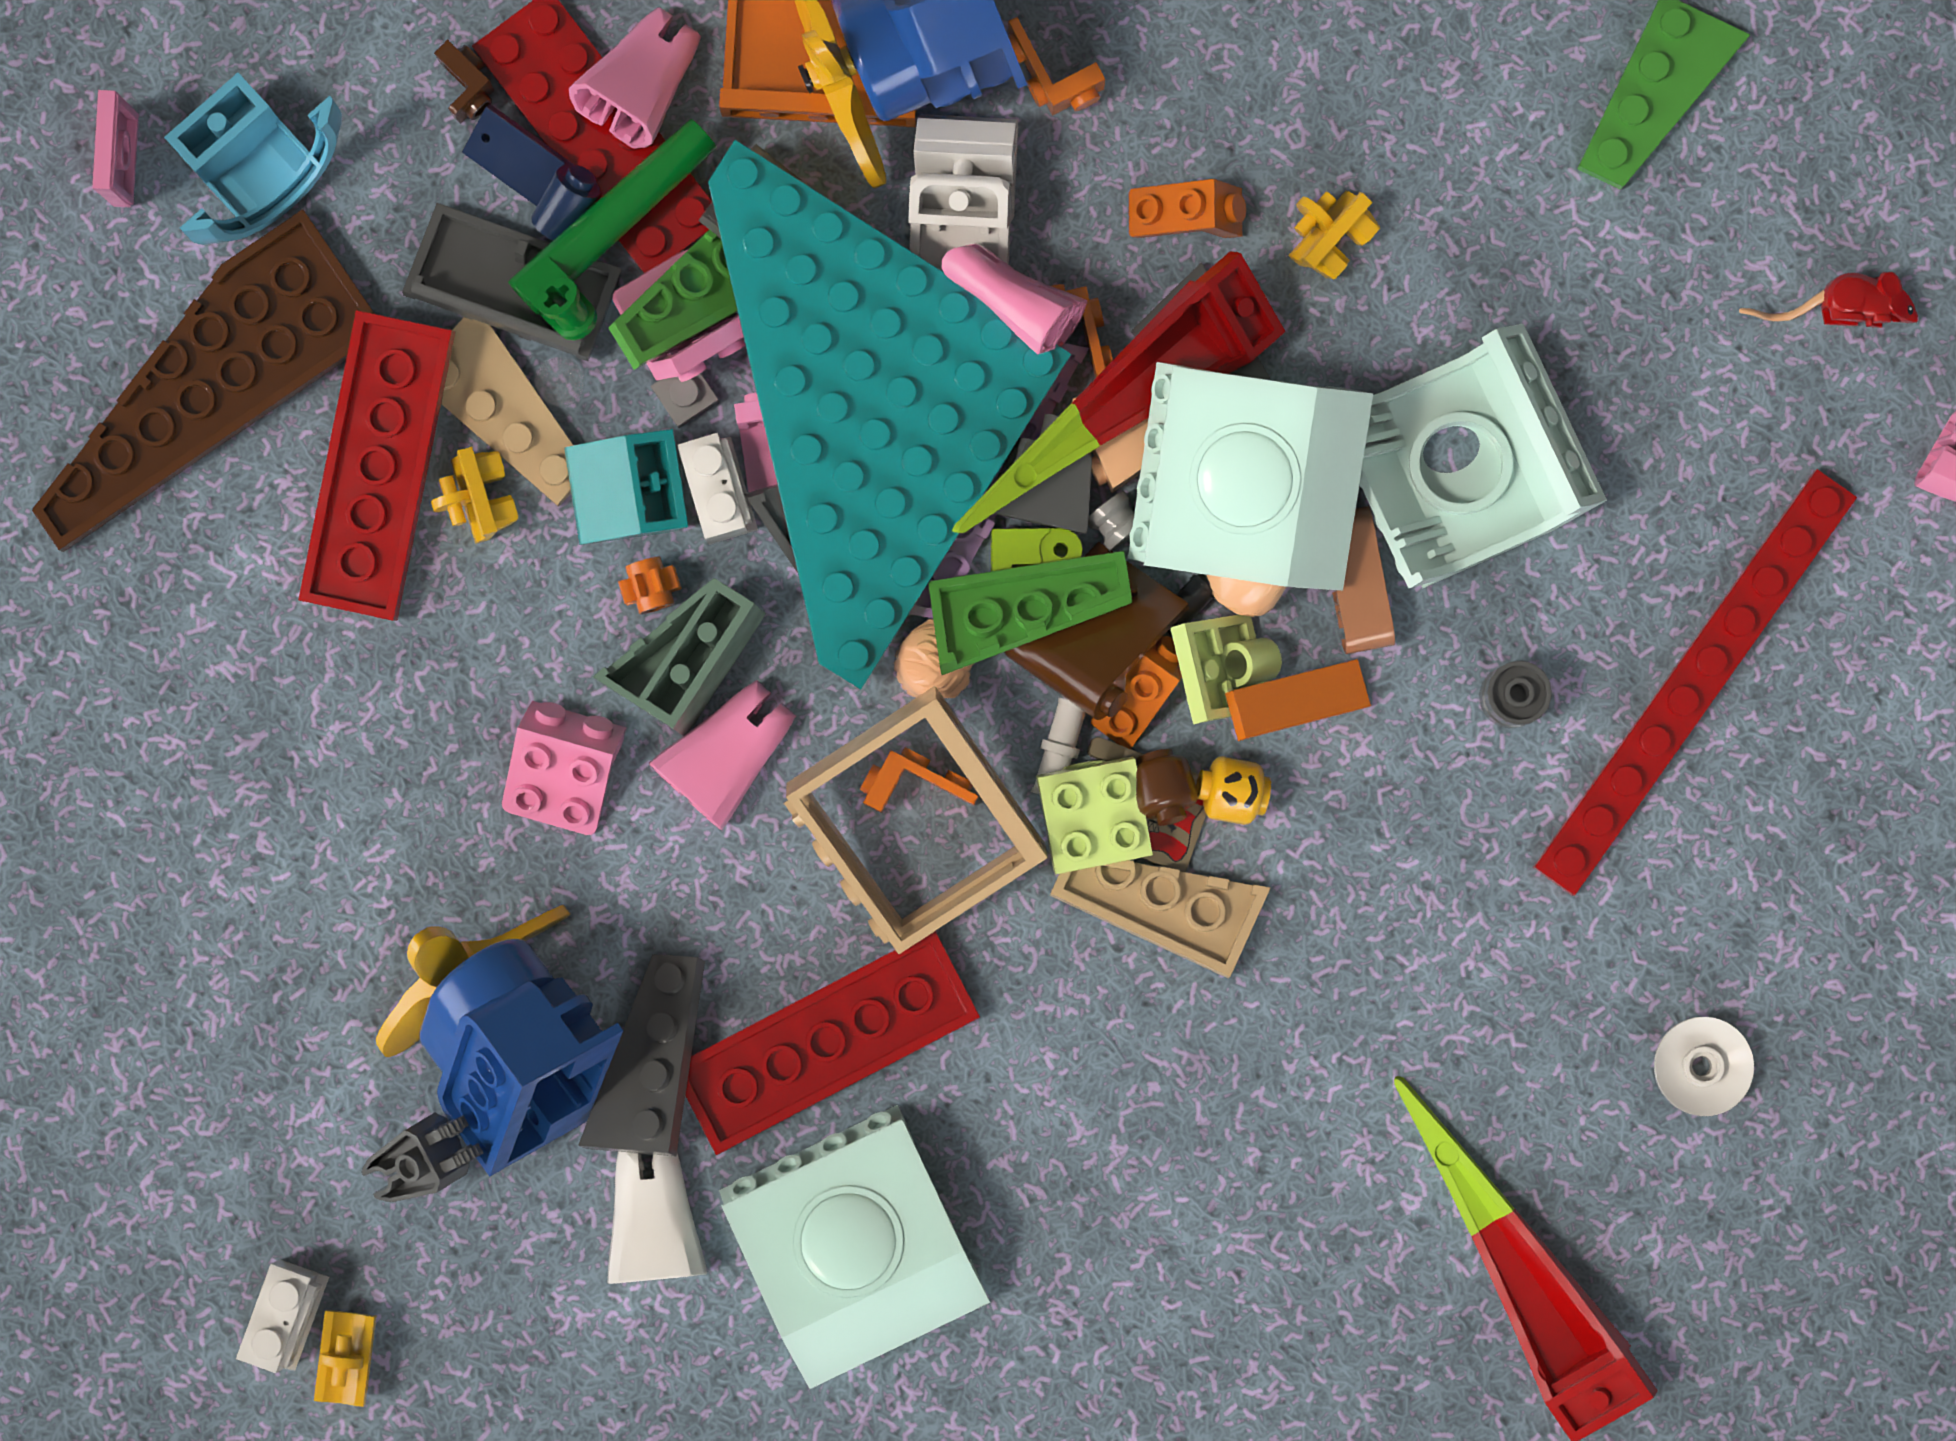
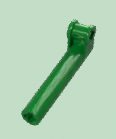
M693 119L688 120L508 281V284L535 314H540L561 337L566 340L575 341L587 336L596 325L597 311L591 302L580 292L574 281L717 149L713 140Z

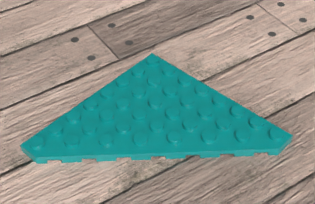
M734 140L708 181L816 655L820 665L861 690L959 533L952 531L954 525L983 496L1068 361L1071 353L1057 344L1054 350L1041 354L1035 353L994 311L976 296L950 280L944 272L737 140Z

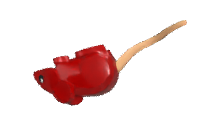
M1883 272L1876 278L1861 273L1839 275L1831 280L1824 290L1807 302L1785 313L1770 314L1750 308L1739 309V313L1755 316L1766 321H1789L1798 318L1821 304L1824 325L1858 326L1859 322H1865L1866 327L1882 328L1883 323H1891V321L1901 323L1918 322V313L1914 303L1903 290L1899 277L1893 272Z

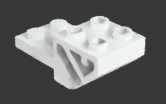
M921 114L918 117L913 150L916 175L911 177L908 223H911L910 251L943 272L942 258L948 251L977 243L1009 265L1010 225L1014 218L1018 119Z

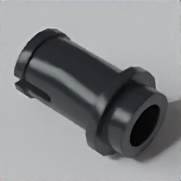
M1195 574L1190 577V580L1176 594L1189 603V609L1172 627L1190 623L1215 598L1210 586ZM1170 628V629L1167 631V633H1169V634L1172 636V632H1171V628Z

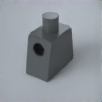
M1045 413L1040 435L1059 416ZM1019 438L1005 459L997 480L1036 440ZM1088 453L994 514L1086 534L1089 518L1091 454Z

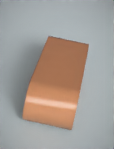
M1369 506L1359 507L1355 510L1343 591L1336 590L1332 592L1339 629H1344L1345 639H1341L1345 654L1395 645L1392 615L1373 517Z

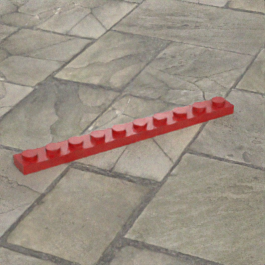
M1816 469L1813 471L1533 866L1535 870L1570 895L1575 896L1857 499L1855 495L1820 470Z

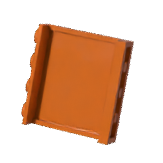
M728 0L723 88H720L719 101L722 117L837 123L823 88L816 91L815 87H813L814 92L809 94L799 71V65L803 64L804 68H806L805 63L811 60L803 44L801 34L805 33L795 0ZM818 0L827 16L839 48L847 46L831 0ZM859 74L851 76L862 100L869 125L916 128L917 109L889 121L880 120L872 107Z

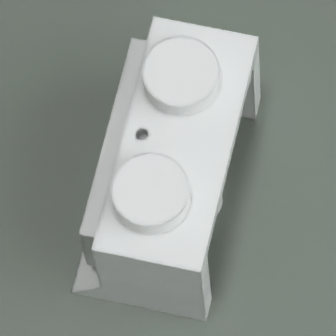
M718 433L677 444L707 543L710 545L757 531L758 528L751 504L744 495L747 493L731 437L720 438Z
M281 1259L271 1263L236 1359L273 1373H277L282 1369L295 1371L329 1277Z

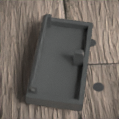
M436 203L402 293L403 296L424 301L460 314L467 319L477 320L519 335L523 339L533 340L575 355L579 359L589 361L611 304L613 293L619 283L622 269L597 260L574 281L580 292L596 309L597 322L594 329L584 338L575 341L566 340L540 314H535L508 284V281L550 243Z

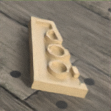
M463 317L452 330L456 331L441 404L494 451H498L505 461L559 507L571 494L564 448L573 446L572 442L491 325Z
M1127 860L1061 873L1058 875L1049 896L1219 975L1230 978L1270 891V887L1254 884L1248 885L1229 881V879L1213 876L1207 877L1181 872L1177 869L1150 866Z

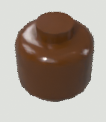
M1172 749L1156 750L1136 758V799L1139 811L1146 815L1147 819H1157L1159 826L1174 824L1187 818L1185 810L1192 807L1198 799V792L1187 759L1183 756L1174 755Z

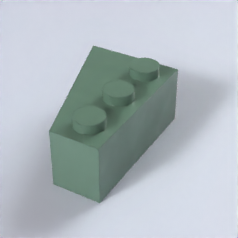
M713 578L666 616V621L644 639L639 638L629 646L630 650L608 668H602L593 678L685 736L698 720L766 613L749 599Z

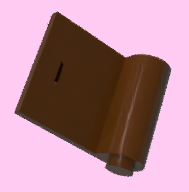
M1098 542L1084 557L1114 552H1109L1103 544ZM1126 561L1132 596L1131 604L1004 652L1009 659L1095 720H1101L1106 716L1113 717L1121 710L1127 699L1125 675L1189 609V603L1128 561Z

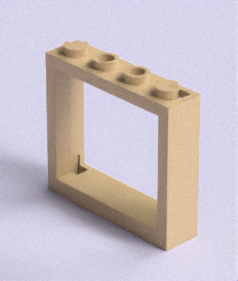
M933 686L786 783L787 801L784 802V805L792 814L793 822L799 828L803 825L808 827L816 839L812 842V845L821 861L827 867L832 864L836 866L844 878L840 881V884L849 900L855 906L860 903L864 905L872 917L868 920V923L875 936H879L884 944L890 942L898 954L1048 858L1045 842L936 686ZM926 718L1015 846L901 919L811 792Z

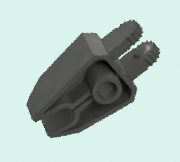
M434 1112L404 1130L369 1157L361 1171L363 1176L376 1171L382 1172L385 1176L397 1172L387 1178L388 1185L373 1193L375 1199L392 1203L438 1193L465 1176L468 1172L470 1161L483 1154L479 1143L469 1144L463 1148L457 1134L463 1132L464 1128L469 1125L465 1116L462 1115L448 1121L446 1117Z

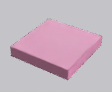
M98 90L92 188L114 207H131L134 204L139 114L116 91Z

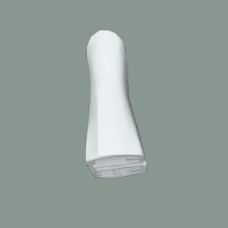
M618 1152L615 1171L614 1216L608 1263V1284L707 1274L702 1248L687 1198L678 1154L676 1157L653 1155L652 1169H654L655 1178L644 1180L643 1170L645 1169L641 1154Z

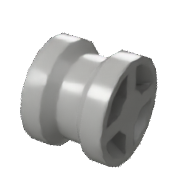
M1121 491L1109 499L1088 518L1090 528L1099 530L1104 536V545L1109 552L1130 538V532L1133 527L1135 512L1129 506L1130 498L1125 491Z

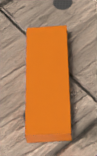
M1358 659L1225 693L1238 741L1371 706Z

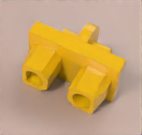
M1326 191L1316 203L1303 196L1296 203V207L1304 217L1297 223L1294 229L1304 238L1288 256L1299 266L1312 268L1325 278L1336 279L1350 261L1335 246L1337 242L1346 234L1356 245L1363 246L1380 229L1379 224L1367 209L1373 202L1362 192L1354 195L1349 191H1345L1336 200L1333 195Z
M469 447L458 450V456L450 460L459 491H457L453 475L440 478L439 482L443 496L433 499L431 504L434 512L448 510L452 526L466 523L462 508L464 506L475 544L490 540L497 531L514 524L518 520V513L511 495L489 501L487 498L484 484L499 481L505 477L500 453L493 451L474 454L473 448Z
M335 1310L325 1311L314 1401L342 1403L360 1407L366 1405L377 1315Z

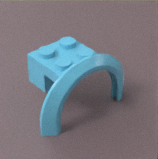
M236 73L164 137L167 142L235 216L232 219L215 220L201 208L180 227L184 234L192 242L200 245L239 240L264 229L293 208L320 179L334 154L342 124V113L331 96H328L307 115L316 130L315 141L310 152L280 121L270 106L239 73Z

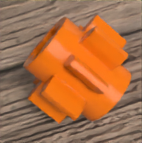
M657 556L634 562L625 567L628 579L618 581L626 606L636 603L639 614L642 615L659 611L675 604L671 592L681 590L682 588L674 565L664 567L661 557Z

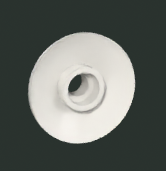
M1694 1017L1676 1024L1664 1035L1656 1050L1654 1073L1659 1089L1673 1106L1683 1112L1696 1116H1714L1732 1109L1744 1098L1752 1083L1754 1060L1748 1042L1735 1027L1725 1021L1712 1017ZM1703 1056L1709 1061L1710 1067L1706 1074L1699 1076L1693 1071L1692 1064L1697 1057Z

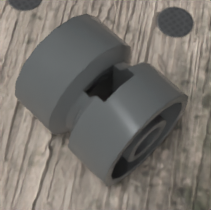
M1526 661L1508 662L1490 672L1482 682L1479 692L1480 707L1485 716L1495 725L1508 729L1525 726L1542 717L1549 708L1552 697L1551 684L1545 672L1535 664Z

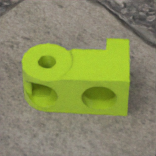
M1061 528L992 529L990 533L991 572L1081 558L1082 544L1075 533Z

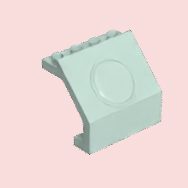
M1524 324L1495 329L1482 337L1484 343L1469 353L1386 391L1373 395L1359 486L1365 493L1374 513L1376 525L1384 534L1395 558L1396 568L1404 577L1408 588L1420 585L1422 588L1428 587L1552 532L1607 501ZM1452 426H1462L1472 430L1477 435L1480 446L1477 456L1468 466L1451 473L1436 472L1427 466L1423 458V450L1432 435Z
M1157 362L1151 389L1152 398L1148 425L1144 436L1145 445L1140 479L1137 484V500L1133 527L1130 532L1128 558L1144 562L1146 566L1284 587L1343 591L1373 393L1342 387H1319Z
M898 1105L884 1112L875 1113L861 1123L840 1133L831 1134L821 1142L794 1155L785 1156L777 1163L750 1176L739 1178L731 1185L719 1190L723 1201L722 1209L778 1332L809 1389L990 1303L971 1259L969 1260Z

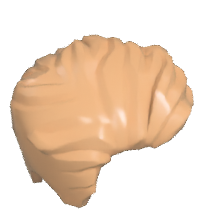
M1207 575L1215 599L1229 610L1243 616L1265 615L1274 608L1286 589L1284 586Z
M928 619L912 630L899 645V649L894 656L896 658L894 670L897 672L898 682L902 684V688L906 690L907 694L915 698L933 686H936L944 699L955 698L969 685L970 670L974 665H968L945 675L941 674L933 619Z

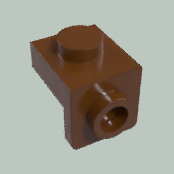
M447 39L434 54L439 63L466 88L448 108L452 116L461 124L467 117L475 120L482 115L485 107L492 103V98L489 95L494 91V88L489 79L480 72L486 66L482 60L465 44L458 50Z

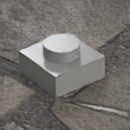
M701 373L684 382H681L677 376L659 380L651 385L652 390L678 428L684 426L719 402Z

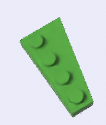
M1658 0L1577 169L1621 190L1747 40L1750 34L1679 0Z
M711 230L707 231L608 327L634 370L738 313L721 238Z
M1124 551L928 582L942 675L1132 603Z

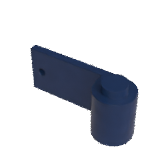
M491 104L485 107L462 151L463 154L537 206L531 216L532 223L542 235L551 240L559 236L594 205L601 193L592 172L582 166L571 163Z

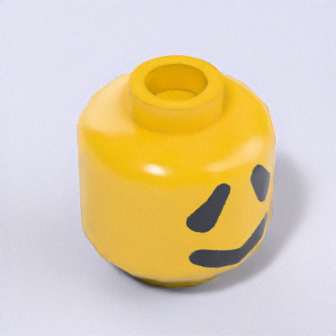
M1219 756L1212 762L1209 771L1200 770L1196 783L1198 799L1203 800L1204 811L1209 818L1248 825L1254 821L1257 815L1263 816L1267 810L1271 794V778L1264 776L1263 768L1256 762Z

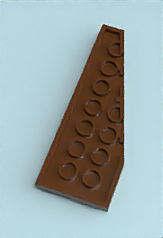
M303 209L220 265L211 277L213 279L197 301L193 300L183 313L185 315L166 341L162 340L116 400L118 403L102 423L99 422L88 436L90 439L71 464L67 463L33 507V513L59 551L65 552L346 361L356 310L375 314V312Z

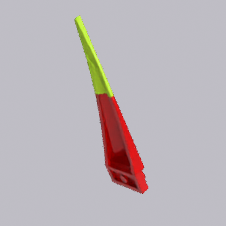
M1230 251L1196 281L1189 280L954 525L952 531L965 533L1055 473L1149 418L1152 398L1151 389L1157 362L1229 374L1252 362L1286 332L1242 254Z
M1396 1076L1394 1078V1085L1422 1136L1476 1245L1518 1338L1544 1403L1571 1441H1579L1653 1399L1658 1390L1629 1350L1631 1345L1410 1084L1403 1077Z

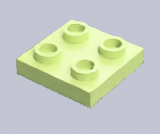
M1233 615L1171 627L1193 724L1231 717L1225 693L1271 681L1277 677L1281 670L1282 658L1278 646L1268 638H1256L1251 616Z
M1133 756L1111 761L1095 760L1066 766L1060 771L1036 775L1055 874L1153 855L1146 815L1139 811L1137 805V766Z

